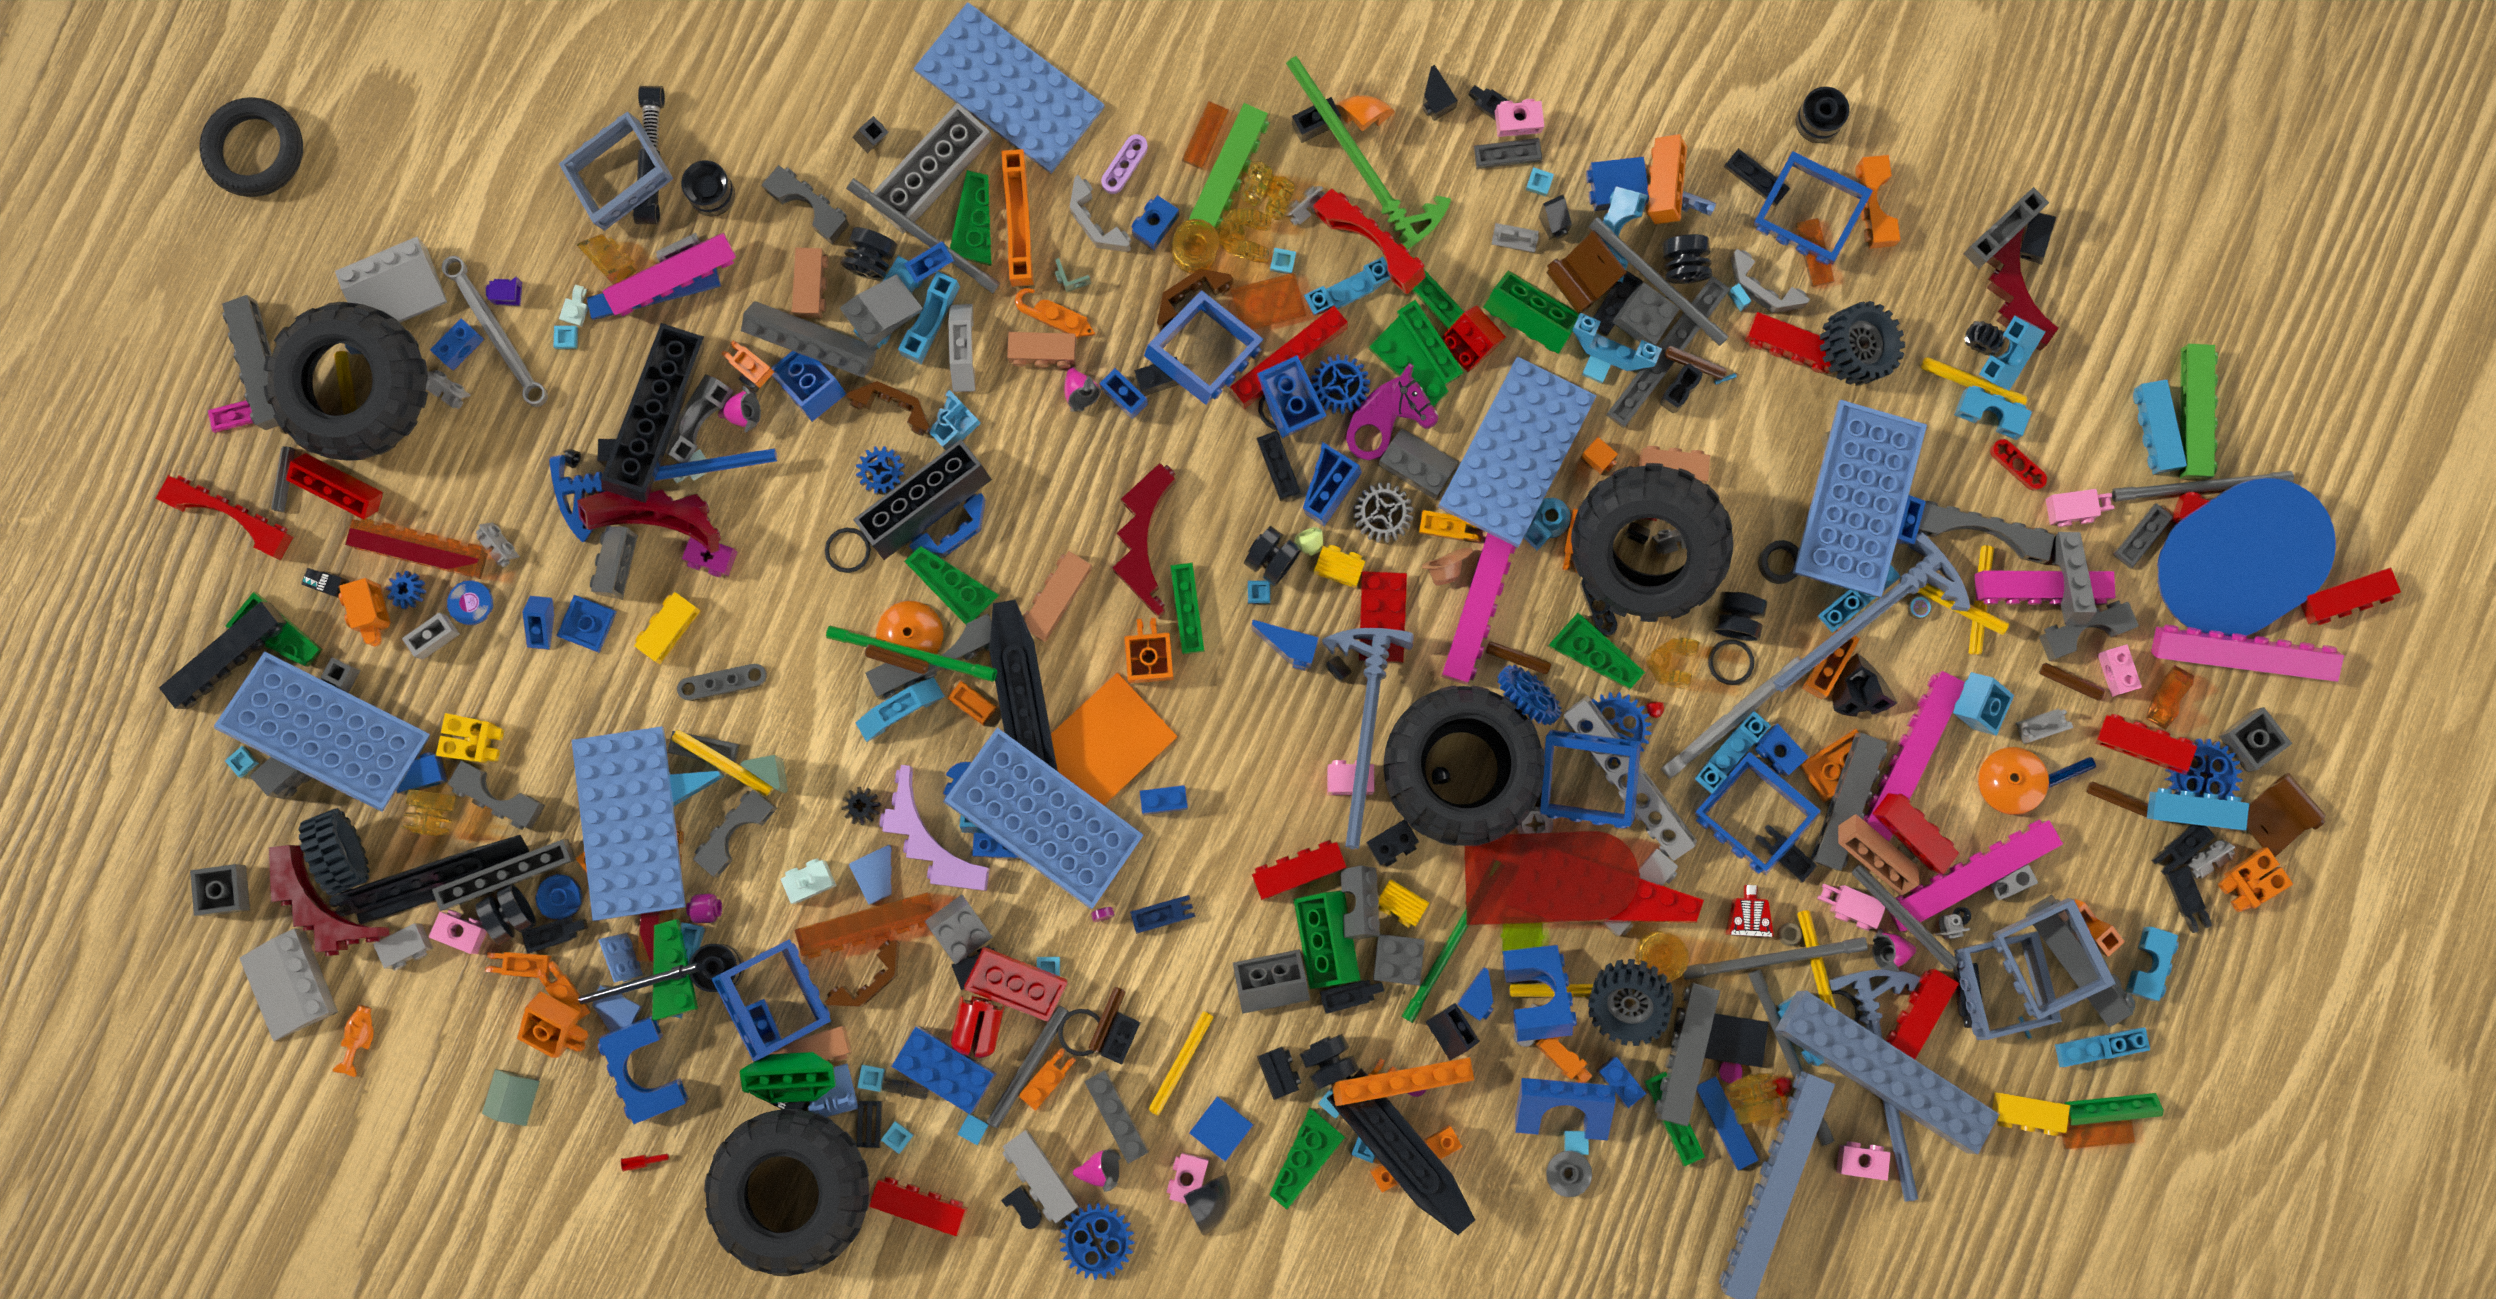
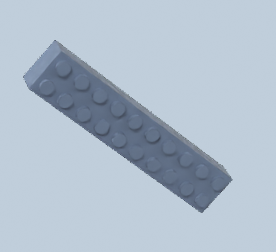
M1797 991L1775 1029L1776 1032L1965 1153L1979 1154L1999 1116L1997 1112L1808 991Z
M1804 1071L1801 1072V1075H1796L1792 1086L1795 1088L1793 1096H1788L1784 1107L1787 1112L1785 1117L1780 1118L1777 1124L1776 1131H1779L1776 1140L1772 1139L1768 1152L1771 1153L1768 1162H1763L1760 1174L1763 1176L1760 1183H1756L1753 1188L1752 1196L1754 1199L1752 1205H1747L1743 1218L1746 1221L1744 1226L1739 1227L1736 1233L1735 1240L1738 1241L1735 1249L1731 1248L1728 1254L1727 1262H1730L1727 1271H1722L1719 1279L1720 1288L1725 1295L1735 1299H1755L1834 1089V1083Z

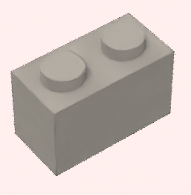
M439 612L403 637L402 640L414 657L424 660L460 635L449 617Z
M414 923L373 944L384 969L393 968L394 971L407 965L406 961L412 958L418 960L428 955L426 951L433 949L423 925Z

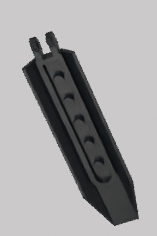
M1016 600L993 603L989 651L992 668L997 669L995 684L1004 733L1058 772L1034 640Z
M517 835L341 892L331 897L329 904L331 907H337L335 912L342 917L355 913L359 924L362 925L434 901L436 899L432 889L530 852L522 836Z
M1360 1068L1354 1076L1351 1077L1349 1075L1345 1078L1349 1080L1368 1075ZM1334 1094L1327 1097V1100L1419 1208L1456 1235L1461 1234L1475 1221L1452 1173L1387 1097L1339 1106L1335 1105Z

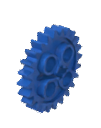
M1508 665L1499 673L1497 677L1499 679L1497 682L1501 685L1499 688L1505 691L1503 695L1508 697L1510 702L1516 704V709L1522 710L1523 715L1527 714L1530 720L1535 719L1538 724L1542 722L1545 726L1547 724H1554L1562 714L1560 711L1562 707L1558 705L1560 702L1554 698L1556 695L1551 693L1550 688L1543 685V681L1537 680L1536 675L1532 676L1529 670L1525 672L1522 667L1518 669L1516 665H1513V667Z
M1609 692L1608 699H1605L1601 694L1600 702L1592 699L1601 713L1606 707L1614 709L1615 717L1612 720H1607L1609 724L1613 725L1615 722H1618L1619 728L1634 735L1630 738L1616 732L1619 737H1624L1626 740L1640 741L1641 744H1649V741L1644 737L1645 735H1651V732L1647 731L1646 727L1652 724L1645 722L1644 719L1649 714L1642 715L1641 711L1645 707L1637 708V699L1632 703L1629 702V694L1625 699H1621V692H1618L1616 698H1613L1612 693ZM1627 716H1633L1636 719V725L1632 729H1627L1623 725V720ZM1589 720L1582 722V726L1585 729L1593 728V724ZM1610 757V758H1609V762H1610V763H1612L1613 759H1616L1618 765L1621 764L1619 758H1617V757Z
M2201 738L2196 739L2195 744L2193 743V745L2197 746L2194 757L2197 759L2198 764L2196 768L2190 766L2186 775L2165 769L2166 772L2171 773V776L2165 778V780L2172 781V785L2167 789H2175L2176 792L2174 794L2180 795L2181 791L2195 792V797L2204 798V793L2213 794L2210 791V784L2214 782L2218 787L2215 795H2218L2219 800H2227V796L2235 797L2232 791H2240V788L2235 785L2236 782L2243 781L2237 777V774L2243 771L2235 768L2240 761H2232L2235 753L2227 754L2228 746L2220 748V741H2215L2212 745L2211 739H2205L2204 744ZM2205 755H2207V757H2208V759H2207L2206 762H2205V758H2204ZM2214 760L2220 762L2221 768L2218 772L2213 769L2212 764ZM2200 773L2207 774V778L2200 776ZM2189 779H2192L2195 783L2192 791L2187 788L2186 783Z
M1089 1203L1087 1211L1079 1207L1080 1215L1078 1216L1072 1212L1073 1222L1066 1220L1065 1224L1069 1228L1061 1229V1232L1066 1237L1060 1238L1059 1242L1066 1243V1246L1062 1247L1060 1251L1068 1253L1063 1260L1071 1259L1072 1262L1069 1268L1077 1266V1275L1082 1270L1085 1271L1086 1279L1090 1273H1093L1094 1280H1097L1100 1273L1106 1279L1108 1271L1114 1276L1116 1274L1115 1267L1123 1270L1121 1261L1129 1262L1125 1254L1133 1253V1250L1128 1248V1245L1135 1243L1134 1240L1129 1239V1236L1133 1235L1134 1231H1127L1126 1229L1131 1223L1122 1222L1125 1214L1118 1217L1116 1215L1118 1208L1110 1212L1109 1204L1104 1209H1101L1100 1203H1097L1096 1209H1093ZM1097 1220H1106L1108 1229L1106 1231H1099L1096 1228ZM1089 1222L1097 1238L1101 1237L1103 1239L1100 1244L1108 1257L1107 1260H1104L1098 1245L1091 1243L1094 1237L1086 1223ZM1079 1230L1085 1231L1088 1235L1087 1241H1077L1075 1233ZM1109 1240L1117 1241L1119 1250L1110 1252L1106 1246ZM1089 1251H1094L1098 1254L1099 1258L1096 1263L1087 1261L1086 1254Z

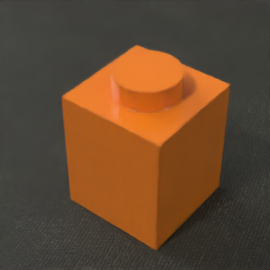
M1597 437L1583 452L1581 458L1601 475L1604 470L1609 472L1616 465L1617 462L1614 459L1618 454Z

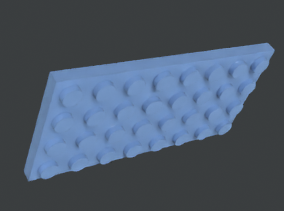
M968 2L913 68L917 74L954 102L961 105L966 111L1018 150L1024 149L1027 157L1050 174H1052L1105 108L1101 101Z
M1517 356L1444 493L1438 508L1518 548L1582 426L1596 395Z
M1844 400L1838 401L1796 558L1794 574L1877 598L1882 597L1927 424Z
M264 652L214 725V729L381 812L384 811L414 760L417 759L430 738L429 733L267 652Z
M664 727L572 740L593 921L685 908Z
M998 727L943 801L1089 909H1093L1143 837L1142 833Z

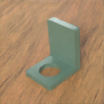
M1055 259L1058 271H1055L1058 283L1064 284L1066 292L1091 284L1089 275L1068 282L1060 259Z

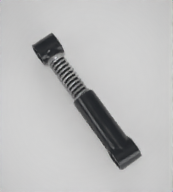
M640 86L638 100L640 107L643 108L642 125L658 151L657 147L659 145L657 143L659 141L657 139L659 137L657 135H659V129L657 128H659V125L657 124H659L658 120H660L658 118L660 116V109L665 106L664 87ZM643 145L638 150L637 181L655 168ZM659 190L633 209L635 224H659Z

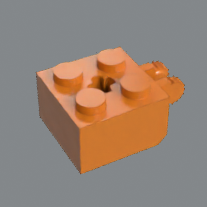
M367 578L340 585L341 593H339V600L346 609L345 621L347 626L360 632L366 644L378 647L382 641L380 630L388 628L391 623L381 585Z
M1156 617L1150 620L1152 634L1143 635L1142 619H1137L1138 635L1125 636L1127 679L1129 684L1174 680L1170 633L1157 634ZM1147 653H1151L1152 657L1155 655V659L1151 663H1147L1146 660L1143 661V658L1147 657Z
M540 991L525 1007L517 1039L552 1058H558L567 1048L576 1052L584 1050L588 1033L577 1025L580 1015L579 1011Z

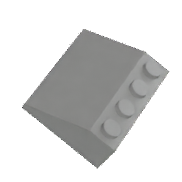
M414 237L335 271L341 290L348 303H358L374 307L391 315L399 323L448 303L429 251L418 237Z
M292 929L239 958L273 1041H277L338 1013L303 929Z

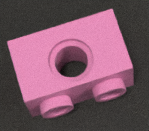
M1526 99L1522 103L1504 101L1496 107L1495 118L1498 137L1538 134L1544 128L1541 101H1535V99ZM1514 114H1522L1524 116V120H1517L1514 117Z
M2128 645L2097 654L2112 697L2142 688Z
M450 909L448 912H439L429 938L469 954H478L487 933L481 921L469 918L467 921L461 918V913ZM458 925H461L464 930L460 937L455 932Z
M1847 1141L1846 1145H1839L1837 1173L1888 1181L1890 1152L1883 1151V1146L1870 1145L1869 1149L1860 1148L1861 1143ZM1862 1154H1866L1868 1156V1163L1862 1167L1859 1164V1157Z
M1183 1152L1181 1157L1176 1156L1173 1170L1177 1171L1175 1180L1170 1179L1166 1192L1171 1194L1170 1200L1187 1204L1184 1194L1202 1186L1209 1159ZM1185 1172L1191 1173L1194 1178L1190 1185H1184L1180 1180V1176Z

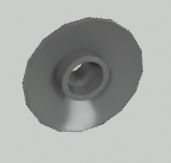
M1562 1151L1554 1155L1548 1163L1546 1169L1547 1182L1558 1195L1576 1197L1584 1193L1590 1186L1592 1168L1588 1160L1580 1153ZM1566 1169L1572 1170L1570 1177H1565L1564 1171Z

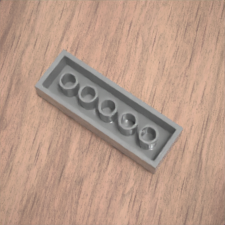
M957 103L873 193L915 223L992 141L990 131ZM874 208L902 234L906 232L905 229Z

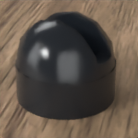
M574 449L563 451L565 453V465L575 468L581 459L580 452Z
M1436 767L1433 770V784L1439 785L1451 781L1450 773L1445 767Z
M1957 907L1952 915H1959L1960 912H1963L1962 923L1965 926L1971 920V912L1966 907Z

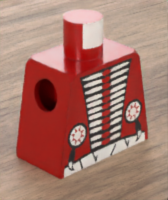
M1744 885V898H1734L1732 900L1726 935L1773 937L1769 901L1757 899L1758 886Z

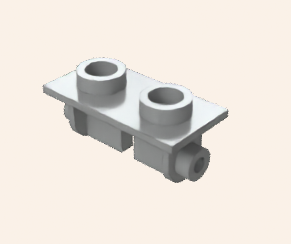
M1309 187L1303 192L1304 196L1299 201L1296 199L1286 206L1287 210L1283 215L1291 216L1289 220L1292 225H1300L1311 216L1306 208L1310 207L1315 212L1313 205L1325 195L1324 192H1319L1323 187Z
M1495 223L1491 245L1535 253L1539 231Z
M694 233L656 251V256L659 262H662L701 242L697 234Z
M439 370L428 372L426 390L437 397L443 391L444 394L441 400L452 408H461L463 405L462 398L471 396L464 390L462 385L450 381L445 373Z
M493 522L479 525L480 529L476 531V538L486 550H489L492 546L494 547L489 554L498 566L501 565L504 568L510 564L509 559L520 557L515 551L514 546L502 535L497 525Z
M1670 529L1658 532V535L1652 536V539L1659 543L1656 545L1658 554L1662 553L1664 555L1677 551L1676 542L1679 541L1681 548H1686L1685 541L1677 529L1673 531Z
M2224 840L2216 841L2202 852L2194 854L2184 864L2194 869L2191 871L2194 878L2202 879L2215 871L2212 865L2213 862L2219 868L2232 861L2235 856L2233 851L2235 846Z
M1944 915L1939 919L1941 932L1935 933V935H1943L1944 939L1964 936L1963 932L1969 931L1970 928L1963 927L1962 919L1959 915Z

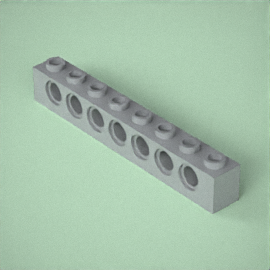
M1588 695L1566 710L1563 715L1567 727L1570 730L1574 729L1576 733L1620 739ZM1589 720L1592 722L1593 728L1585 729L1582 726V721ZM1590 751L1593 754L1591 758L1598 767L1602 766L1606 772L1607 780L1612 785L1615 784L1620 790L1618 793L1626 803L1627 783L1624 782L1623 776L1628 775L1629 756ZM1617 757L1621 764L1614 766L1609 762V758ZM1639 764L1637 794H1646L1648 800L1641 802L1636 797L1635 817L1645 823L1649 836L1652 839L1656 838L1661 844L1659 847L1662 853L1667 857L1670 856L1674 861L1694 848L1697 839ZM1657 811L1661 814L1662 818L1654 820L1651 818L1650 813ZM1672 830L1676 836L1668 838L1664 835V831Z

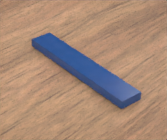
M717 267L713 269L714 273L702 278L699 275L693 278L694 282L682 288L681 285L672 288L674 292L665 297H661L660 294L653 297L654 301L646 306L721 287ZM603 293L586 298L592 320L614 315ZM638 304L632 308L634 310L642 308L641 304Z

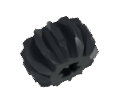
M1974 321L1967 329L1964 340L1967 346H1970L1972 350L1978 351V353L1995 355L2002 348L2005 336H2003L2004 332L1998 329V326H1993L1991 323L1988 324L1984 321Z
M857 787V795L854 791L850 790L849 795L852 798H843V801L847 802L848 805L841 808L844 811L849 810L844 817L849 819L853 816L852 824H856L860 820V824L865 826L866 818L869 822H874L871 816L872 813L874 815L880 814V812L874 810V807H880L881 803L873 802L877 799L878 795L872 794L870 796L871 789L867 788L863 793L862 788ZM859 801L866 804V808H862L863 812L856 809V805H860Z

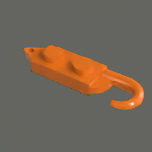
M1024 288L1016 294L1015 305L1017 309L1037 319L1039 322L1063 333L1075 334L1077 339L1082 336L1095 335L1094 330L1087 322V317L1048 299L1039 301L1034 308L1025 305L1022 302L1023 295L1034 293V289Z

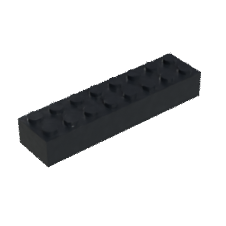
M663 323L660 324L601 478L602 490L640 502H647L703 353L704 336Z

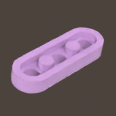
M1138 134L1130 136L1102 176V187L1107 193H1119L1147 153L1148 145L1143 136ZM1135 145H1139L1141 148L1140 150L1135 151L1133 147ZM1123 163L1129 164L1125 169L1121 167ZM1116 181L1117 184L1115 186H1110L1109 182Z

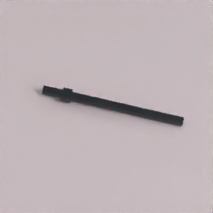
M698 962L687 966L678 965L666 972L581 995L578 1000L583 1005L671 979H684L689 974L700 972L701 965Z

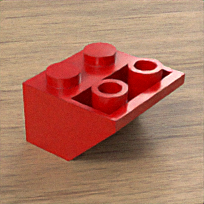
M1477 305L1465 311L1441 337L1453 357L1467 372H1470L1489 356L1506 338Z

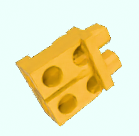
M445 713L441 733L463 737L464 740L440 736L436 756L484 764L487 761L498 762L500 750L490 748L492 739L502 741L505 730L490 722Z

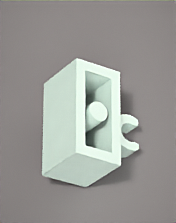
M816 858L807 862V867L801 870L794 868L785 872L786 876L781 878V882L791 904H797L836 886L826 861H819Z

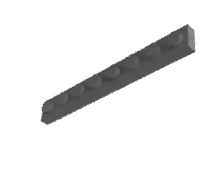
M1712 276L1691 304L1705 317L1709 318L1730 288ZM1684 313L1658 346L1662 350L1655 366L1643 368L1638 372L1606 416L1622 428H1625L1675 361L1667 359L1665 356L1668 346L1683 351L1701 327Z

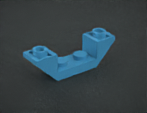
M1381 257L1363 266V271L1327 289L1322 286L1305 294L1304 297L1313 315L1324 314L1333 306L1340 309L1374 292L1391 279L1387 262L1384 257Z
M1582 313L1579 314L1573 332L1587 354L1625 371L1655 366L1662 348L1641 340L1635 351L1597 334L1596 331L1601 321Z
M932 677L906 688L875 706L855 723L865 741L869 742L886 732L885 728L923 706L927 708L945 696L935 678Z
M1753 711L1706 762L1695 777V780L1713 794L1726 779V775L1752 745L1761 739L1771 725Z

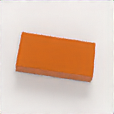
M962 681L958 683L947 698L983 726L997 709V707Z

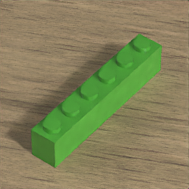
M1246 103L1243 104L1190 215L1189 226L1214 236L1216 230L1220 231L1224 223L1223 214L1225 211L1229 212L1233 204L1232 195L1234 191L1238 192L1243 180L1240 178L1243 172L1247 173L1252 161L1249 159L1252 153H1257L1261 144L1259 138L1262 133L1266 134L1269 128L1268 113Z
M2187 344L2181 348L2180 437L2187 466L2180 469V479L2208 480L2214 477V474L2217 472L2215 452L2218 444L2215 439V430L2217 429L2218 420L2215 417V409L2218 404V397L2215 395V387L2218 383V375L2215 374V365L2218 362V353L2215 352V345Z

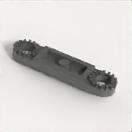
M749 664L684 678L678 683L677 693L682 699L693 701L763 685L766 682L767 672L759 664ZM759 669L761 672L760 679L758 681H751L749 677L750 671ZM692 683L695 686V691L691 695H685L683 691L684 685Z

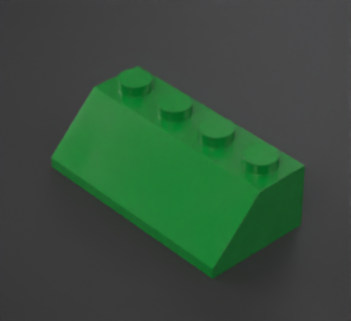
M1509 270L1494 287L1483 307L1492 316L1499 317L1507 322L1510 327L1517 328L1525 333L1528 338L1538 341L1546 349L1557 354L1560 353L1572 335L1573 328L1579 317L1576 311Z
M1339 890L1293 899L1309 989L1360 981L1354 941L1350 938H1344L1343 915L1349 914L1345 893Z

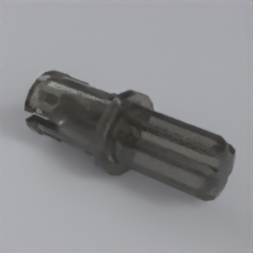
M887 1076L884 1078L885 1082L882 1084V1091L900 1094L902 1098L909 1096L926 1100L929 1089L922 1085L910 1083L907 1079L901 1081L888 1078Z

